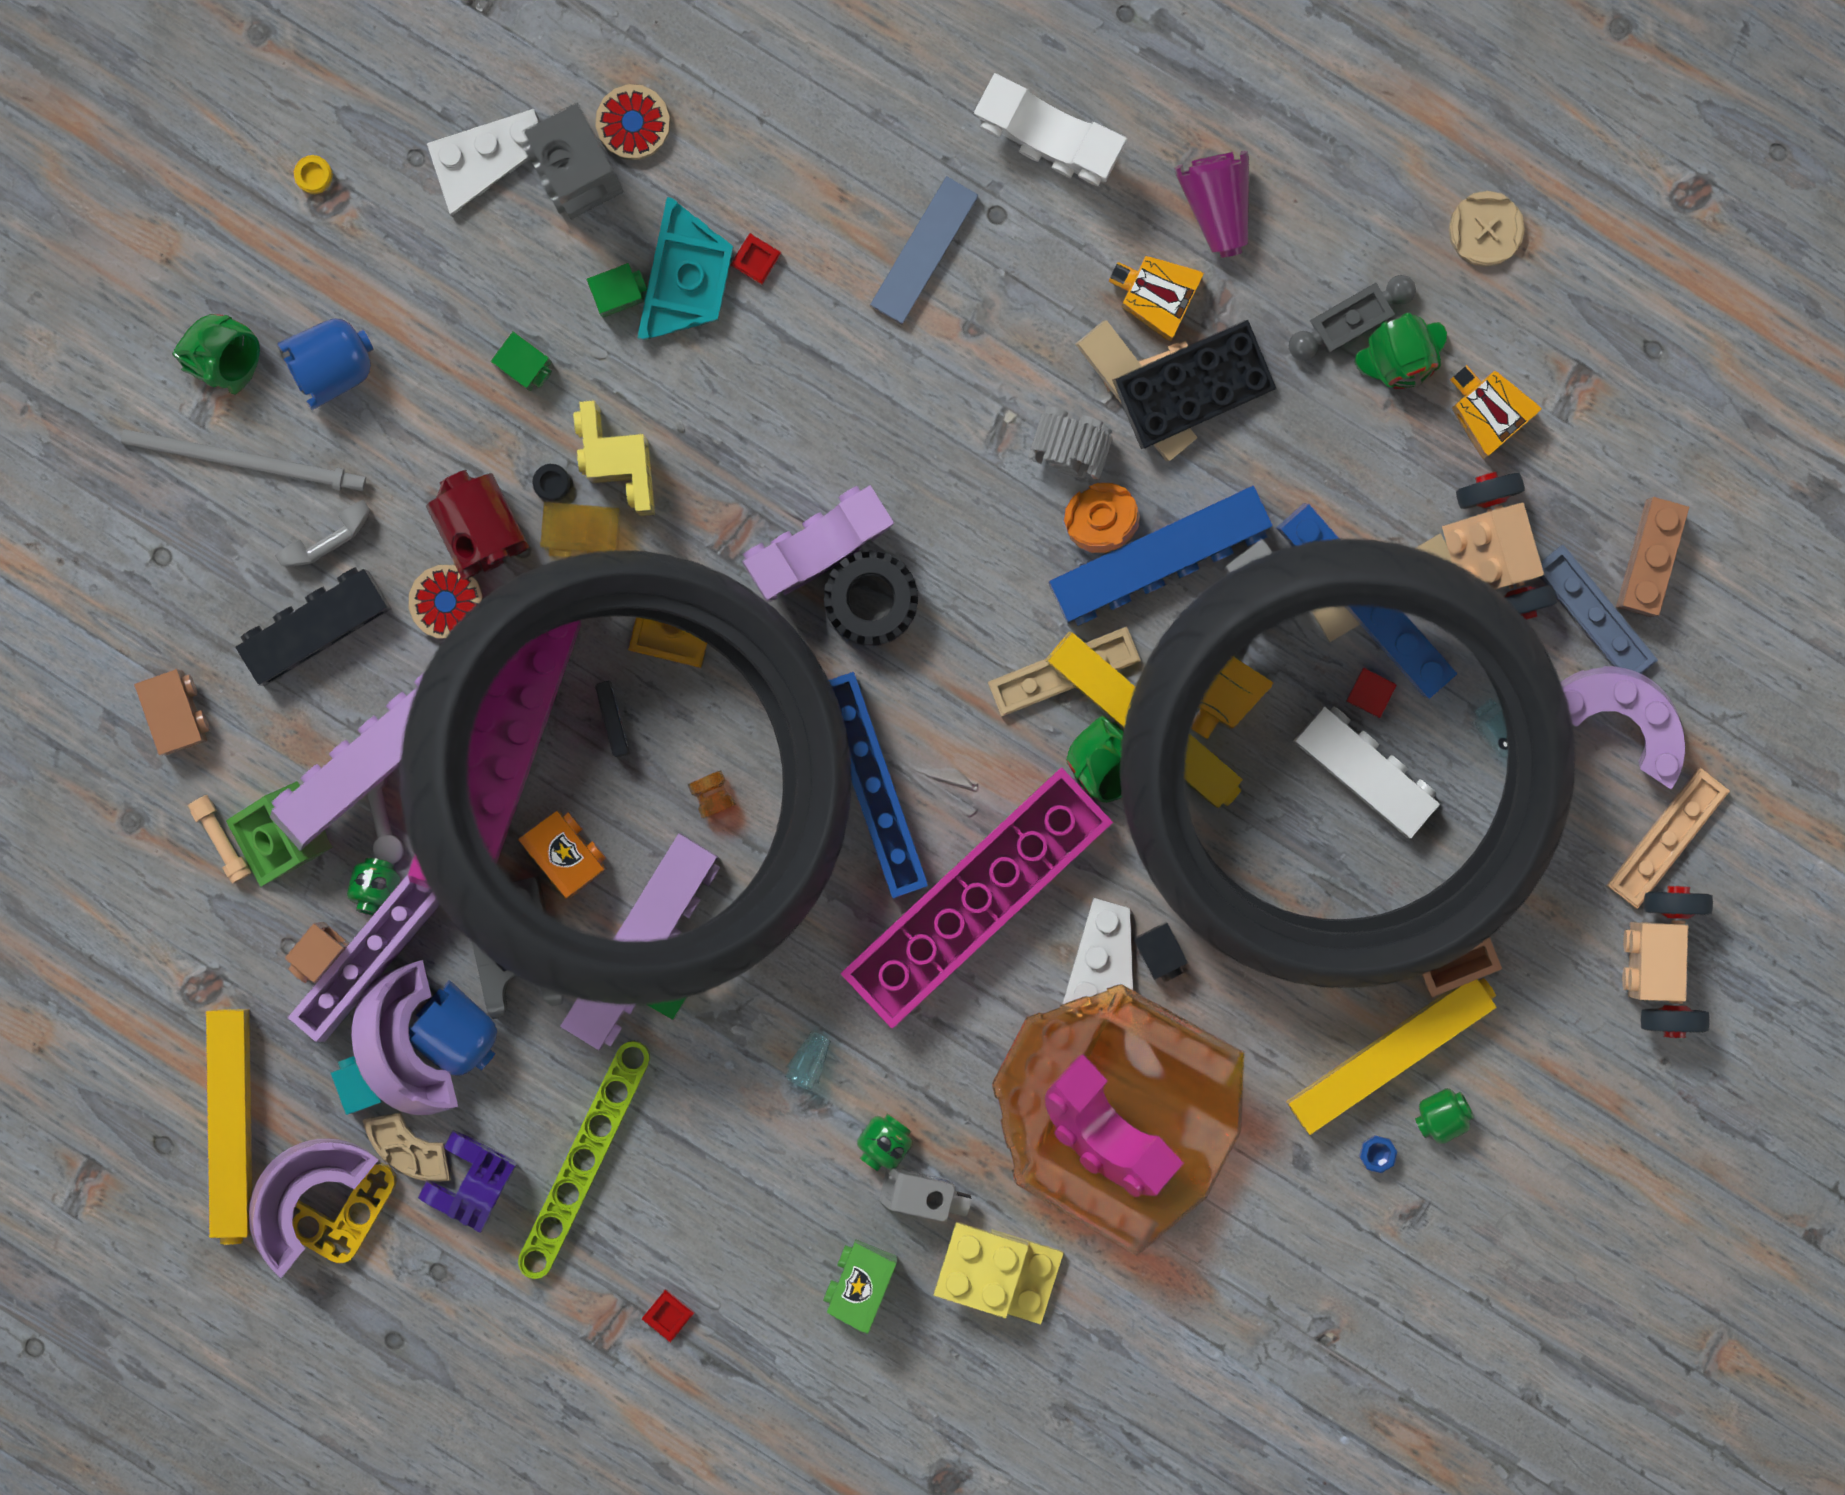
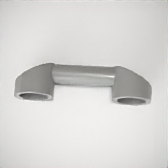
M361 500L342 511L338 516L344 526L308 549L305 548L301 540H298L280 550L275 557L281 566L286 567L304 566L314 563L354 538L360 532L370 514L368 505L364 500Z
M387 776L367 793L377 833V840L373 845V853L376 859L396 864L405 854V845L398 836L392 835L382 788L388 782Z

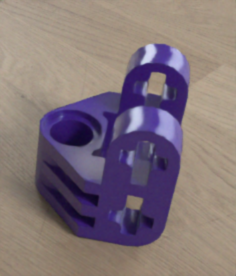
M452 1130L444 1148L472 1163V1166L461 1183L457 1194L437 1183L426 1180L418 1198L431 1207L447 1214L448 1217L456 1219L460 1223L468 1225L481 1233L517 1163L475 1139Z

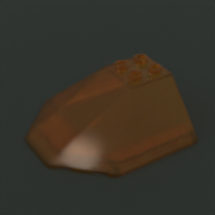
M1123 984L1109 987L1107 991L1091 997L1084 996L1060 1005V1008L1046 1013L1039 1012L1026 1017L992 1082L994 1096L999 1100L1003 1117L1000 1121L1006 1147L1011 1151L1015 1168L1012 1170L1016 1185L1138 1256L1202 1203L1209 1195L1242 1130L1245 1052ZM1083 1054L1108 1081L1104 1085V1094L1115 1112L1137 1130L1151 1136H1159L1183 1162V1165L1157 1195L1141 1194L1139 1197H1135L1101 1173H1091L1081 1164V1157L1072 1147L1066 1146L1056 1137L1055 1130L1057 1128L1048 1114L1045 1095L1052 1084L1079 1055Z

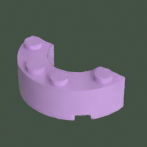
M871 485L861 491L858 486L846 491L838 497L841 503L825 516L819 512L802 523L805 529L792 536L790 531H787L771 541V545L766 548L763 543H760L743 554L746 560L742 563L766 602L776 600L778 598L776 595L781 592L787 595L839 565V562L844 558H848L854 555L853 553L860 551V547L870 538L874 541L894 524Z
M1614 666L1582 670L1564 679L1561 685L1568 701L1572 724L1577 727L1588 716L1601 711H1617L1631 717L1641 727L1644 735V749L1638 761L1640 769L1672 790L1683 766L1685 740L1678 712L1665 691L1654 681L1638 672Z
M423 960L391 970L374 980L361 996L356 1006L352 1023L353 1052L362 1077L371 1090L385 1103L399 1111L413 1115H431L458 1107L450 1073L446 1070H436L425 1065L415 1054L409 1041L408 1024L413 1010L421 1001L432 997Z
M328 1138L315 1139L290 1147L278 1155L265 1168L252 1193L249 1208V1224L258 1252L280 1278L305 1250L304 1246L296 1238L292 1225L293 1209L300 1196L311 1186L326 1181L341 1182L355 1189L377 1163L378 1159L374 1155L348 1141Z

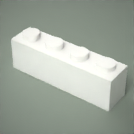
M1333 706L1329 711L1326 707H1322L1293 742L1401 834L1411 839L1440 805L1433 799L1437 794L1436 791L1421 779L1415 783L1407 777L1405 773L1408 768L1393 755H1390L1388 759L1376 750L1380 744L1362 730L1359 735L1347 726L1351 720L1338 708Z

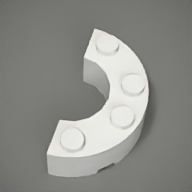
M994 73L974 111V114L982 120L981 129L996 137H1000L1002 134L1021 145L1019 152L1024 156L1037 162L1043 157L1053 162L1051 168L1069 178L1072 177L1073 173H1077L1081 179L1095 186H1099L1100 182L1107 181L1127 143L1126 137L1096 122L1087 123L1072 117L1042 101L1028 89Z

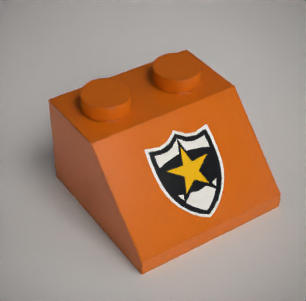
M556 811L518 840L564 897L571 898L607 869L602 863L607 858L593 841L588 845L578 834L583 828L569 812L563 816L560 811Z

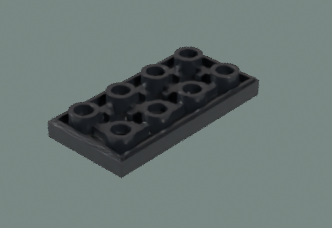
M1249 320L1239 322L1112 379L1141 449H1145L1277 389Z

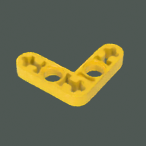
M376 1163L358 1186L353 1189L335 1221L298 1200L295 1207L300 1209V1212L292 1220L296 1238L302 1245L332 1262L345 1263L351 1260L359 1251L395 1188L397 1180L394 1170L389 1165ZM383 1171L386 1173L384 1180L389 1184L387 1188L381 1186L375 1192L373 1197L380 1199L379 1204L376 1205L371 1198L359 1195V1191L362 1188L365 1193H368L374 1182L369 1178L370 1174L376 1175ZM361 1202L369 1207L370 1218L366 1223L358 1224L351 1219L350 1208L355 1203ZM305 1216L315 1218L319 1224L318 1233L314 1237H305L299 1231V1221ZM327 1226L333 1229L328 1236L335 1240H339L343 1236L348 1239L346 1245L351 1248L349 1253L344 1251L337 1255L334 1253L336 1246L327 1240L324 1241L323 1247L317 1244L325 1235Z

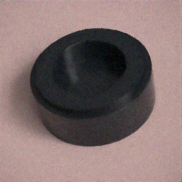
M545 464L535 472L532 485L535 493L541 499L548 502H556L568 494L571 480L563 467L557 464Z

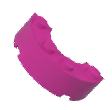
M1083 1054L1079 1055L1052 1084L1045 1095L1048 1114L1057 1128L1055 1130L1056 1137L1066 1146L1072 1147L1081 1157V1164L1091 1173H1101L1135 1197H1139L1141 1194L1157 1195L1183 1165V1162L1159 1136H1151L1137 1130L1115 1112L1104 1094V1085L1108 1081Z

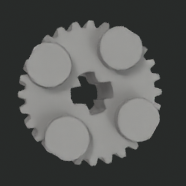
M1047 406L1045 413L1041 415L1028 455L1029 460L1038 464H1042L1043 459L1049 460V465L1057 468L1058 472L1082 479L1085 478L1087 473L1093 479L1100 480L1113 439L1111 435L1112 430L1103 427V422L1093 417L1082 415L1080 421L1067 417L1068 412L1062 409Z

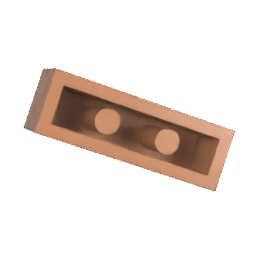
M1654 496L1646 499L1616 608L1651 618L1659 616L1689 506Z

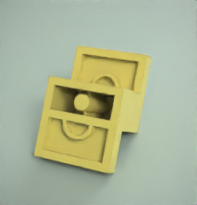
M595 401L579 402L580 411L574 412L576 435L578 434L579 438H583L584 449L577 450L579 472H582V475H586V478L591 483L632 480L633 482L626 483L628 506L630 505L631 508H635L639 516L655 515L647 438L644 434L603 438L600 407Z
M956 1222L933 1296L1006 1318L1007 1314L1041 1324L1064 1252L994 1229L988 1232Z

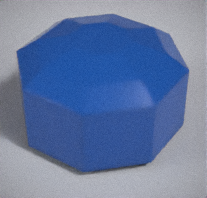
M1377 1135L1362 1142L1359 1158L1365 1168L1378 1173H1383L1393 1167L1397 1156V1150L1391 1140Z

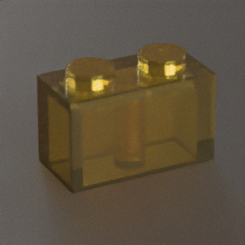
M544 502L540 547L549 550L550 557L558 558L571 557L572 552L592 553L618 550L622 511L619 508Z

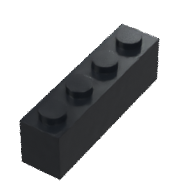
M354 567L337 577L338 585L328 591L324 587L313 591L305 597L307 601L305 605L296 610L290 606L274 615L272 618L275 623L264 630L257 626L240 637L243 642L235 648L258 686L264 687L392 609L368 570L362 569L358 571Z

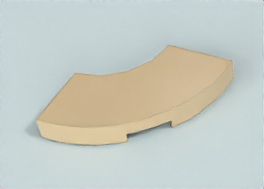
M401 1112L363 1119L364 1128L372 1146L380 1157L395 1169L409 1177L424 1181L441 1182L451 1180L446 1149L444 1148L445 1143L428 1142L417 1137L406 1126Z

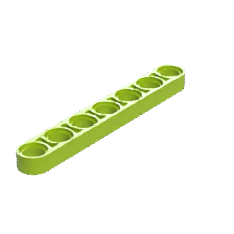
M628 1041L620 1046L519 1255V1269L528 1278L538 1279L545 1276L552 1268L649 1065L650 1052L642 1042ZM629 1047H636L643 1053L644 1060L638 1068H628L623 1062V1052ZM612 1081H620L627 1087V1097L622 1102L616 1103L607 1097L606 1089ZM596 1115H604L611 1122V1130L605 1136H597L590 1129L591 1119ZM580 1149H588L595 1156L594 1166L589 1170H581L574 1163V1155ZM563 1183L574 1184L579 1191L577 1201L572 1204H565L560 1201L557 1193L560 1185ZM556 1217L561 1221L563 1229L558 1237L550 1238L544 1235L541 1225L545 1218ZM540 1251L544 1254L546 1266L543 1270L534 1272L527 1268L525 1258L529 1252Z

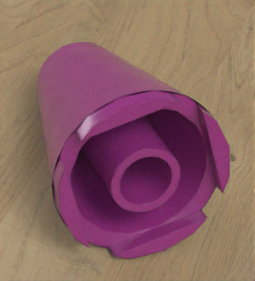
M1241 151L1240 159H1234L1233 152L1191 161L1192 167H1189V170L1186 171L1183 169V164L1174 167L1179 184L1211 252H1219L1221 258L1241 254V247L1248 244V151Z

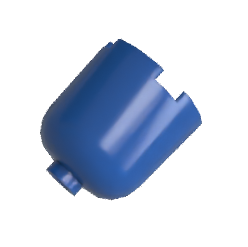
M333 318L277 343L282 353L288 351L290 356L284 358V361L299 390H303L305 395L311 394L312 398L307 400L311 410L322 406L361 384L370 373L371 362L368 352L374 350L364 330L356 332L353 326L343 319Z
M448 980L444 985V989H438L416 1014L419 1017L416 1023L411 1028L408 1026L409 1041L416 1050L439 1068L446 1070L450 1075L461 1076L467 1074L475 1067L480 1071L483 1070L492 1060L495 1053L491 1048L497 1038V1029L493 1020L453 982Z

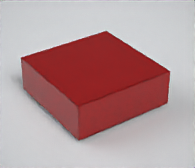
M749 233L730 266L763 286L782 252Z
M1362 668L1346 702L1380 718L1397 684Z
M665 1289L642 1317V1320L671 1343L695 1312L669 1290Z

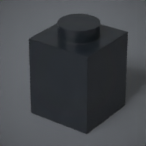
M1164 922L1132 938L1154 980L1161 977L1163 982H1167L1184 973L1181 966L1188 962L1168 922Z

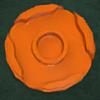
M1096 483L1090 485L1088 490L1082 493L1079 491L1071 498L1065 509L1064 522L1070 539L1079 548L1091 553H1107L1121 548L1132 539L1139 527L1140 513L1135 499L1125 487L1114 483Z

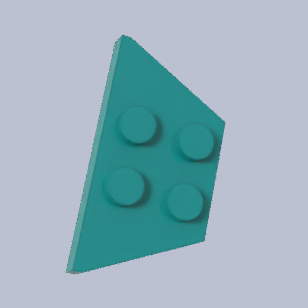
M671 197L666 198L637 336L639 340H647L719 321L734 247Z

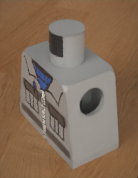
M897 1167L891 1170L886 1169L879 1201L889 1210L946 1222L948 1213L967 1216L971 1205V1195L954 1191L955 1185L947 1179ZM934 1191V1198L930 1202H926L927 1196Z

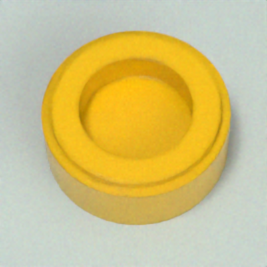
M309 155L300 159L296 164L294 179L304 192L319 194L327 190L331 185L333 172L325 159L320 156Z

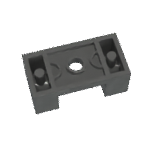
M578 102L523 130L528 141L521 145L531 164L534 165L549 198L552 199L559 214L566 211L572 220L624 192Z

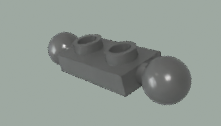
M1405 275L1394 276L1389 280L1386 290L1383 292L1378 284L1374 283L1311 319L1310 322L1315 331L1312 333L1308 331L1295 333L1289 341L1291 355L1300 361L1310 360L1317 354L1321 344L1330 353L1395 315L1390 307L1392 303L1405 305L1413 300L1416 294L1414 281Z

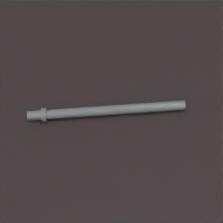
M124 429L121 435V444L332 485V489L341 491L342 487L358 491H364L365 476L345 473L343 468L337 467L334 471Z

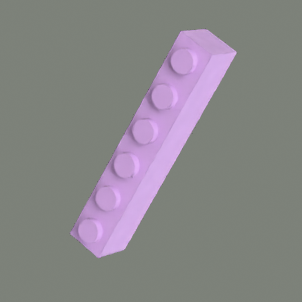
M420 675L414 682L417 686L420 683L422 675ZM417 688L407 696L404 692L399 693L386 705L389 711L379 720L375 716L368 719L357 730L361 735L351 744L347 740L341 742L330 752L329 755L332 760L321 768L318 764L314 765L300 778L304 783L294 792L288 788L273 800L272 804L275 808L271 811L270 818L300 851L400 766L403 733L411 702Z
M678 833L614 939L649 941L680 935L681 931L676 926L683 915L690 918L701 900L695 896L701 885L704 883L709 886L720 869L715 864L718 856L683 834ZM577 999L560 1027L597 1050H600L604 1043L611 1047L622 1027L617 1025V1022L624 1011L631 1014L636 1005H615Z
M407 874L289 1015L288 1019L315 1042H325L356 1006L368 986L381 976L440 904L432 890L409 882Z

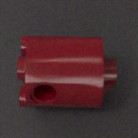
M467 470L459 471L439 482L440 489L437 497L426 505L462 580L473 577L481 571L484 573L489 572L504 564L503 559L508 555L512 558L530 548L493 473L472 478Z

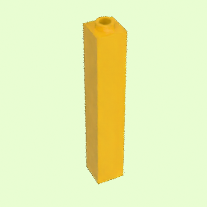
M1068 632L1047 656L1045 661L1124 728L1135 686L1073 632ZM1190 734L1185 757V782L1213 806L1219 808L1222 804L1230 805L1241 792L1238 785L1243 779Z
M1485 978L1481 980L1476 979L1445 992L1291 1097L1286 1103L1305 1131L1311 1135L1497 1008L1492 1001L1497 996Z
M249 1009L206 1011L209 1238H220V1244L223 1245L242 1244L243 1237L252 1235L249 1224V1208L252 1197Z

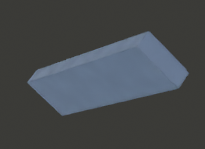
M948 176L945 177L872 300L871 307L903 325L976 202L978 194Z
M1563 544L1541 561L1544 575L1540 576V579L1546 586H1553L1558 601L1612 666L1630 669L1642 674L1658 661Z

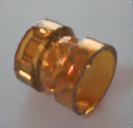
M722 770L688 784L691 794L697 797L699 801L698 811L702 819L736 805L733 795L725 789L726 779ZM718 788V792L711 794L707 797H704L703 794H706Z

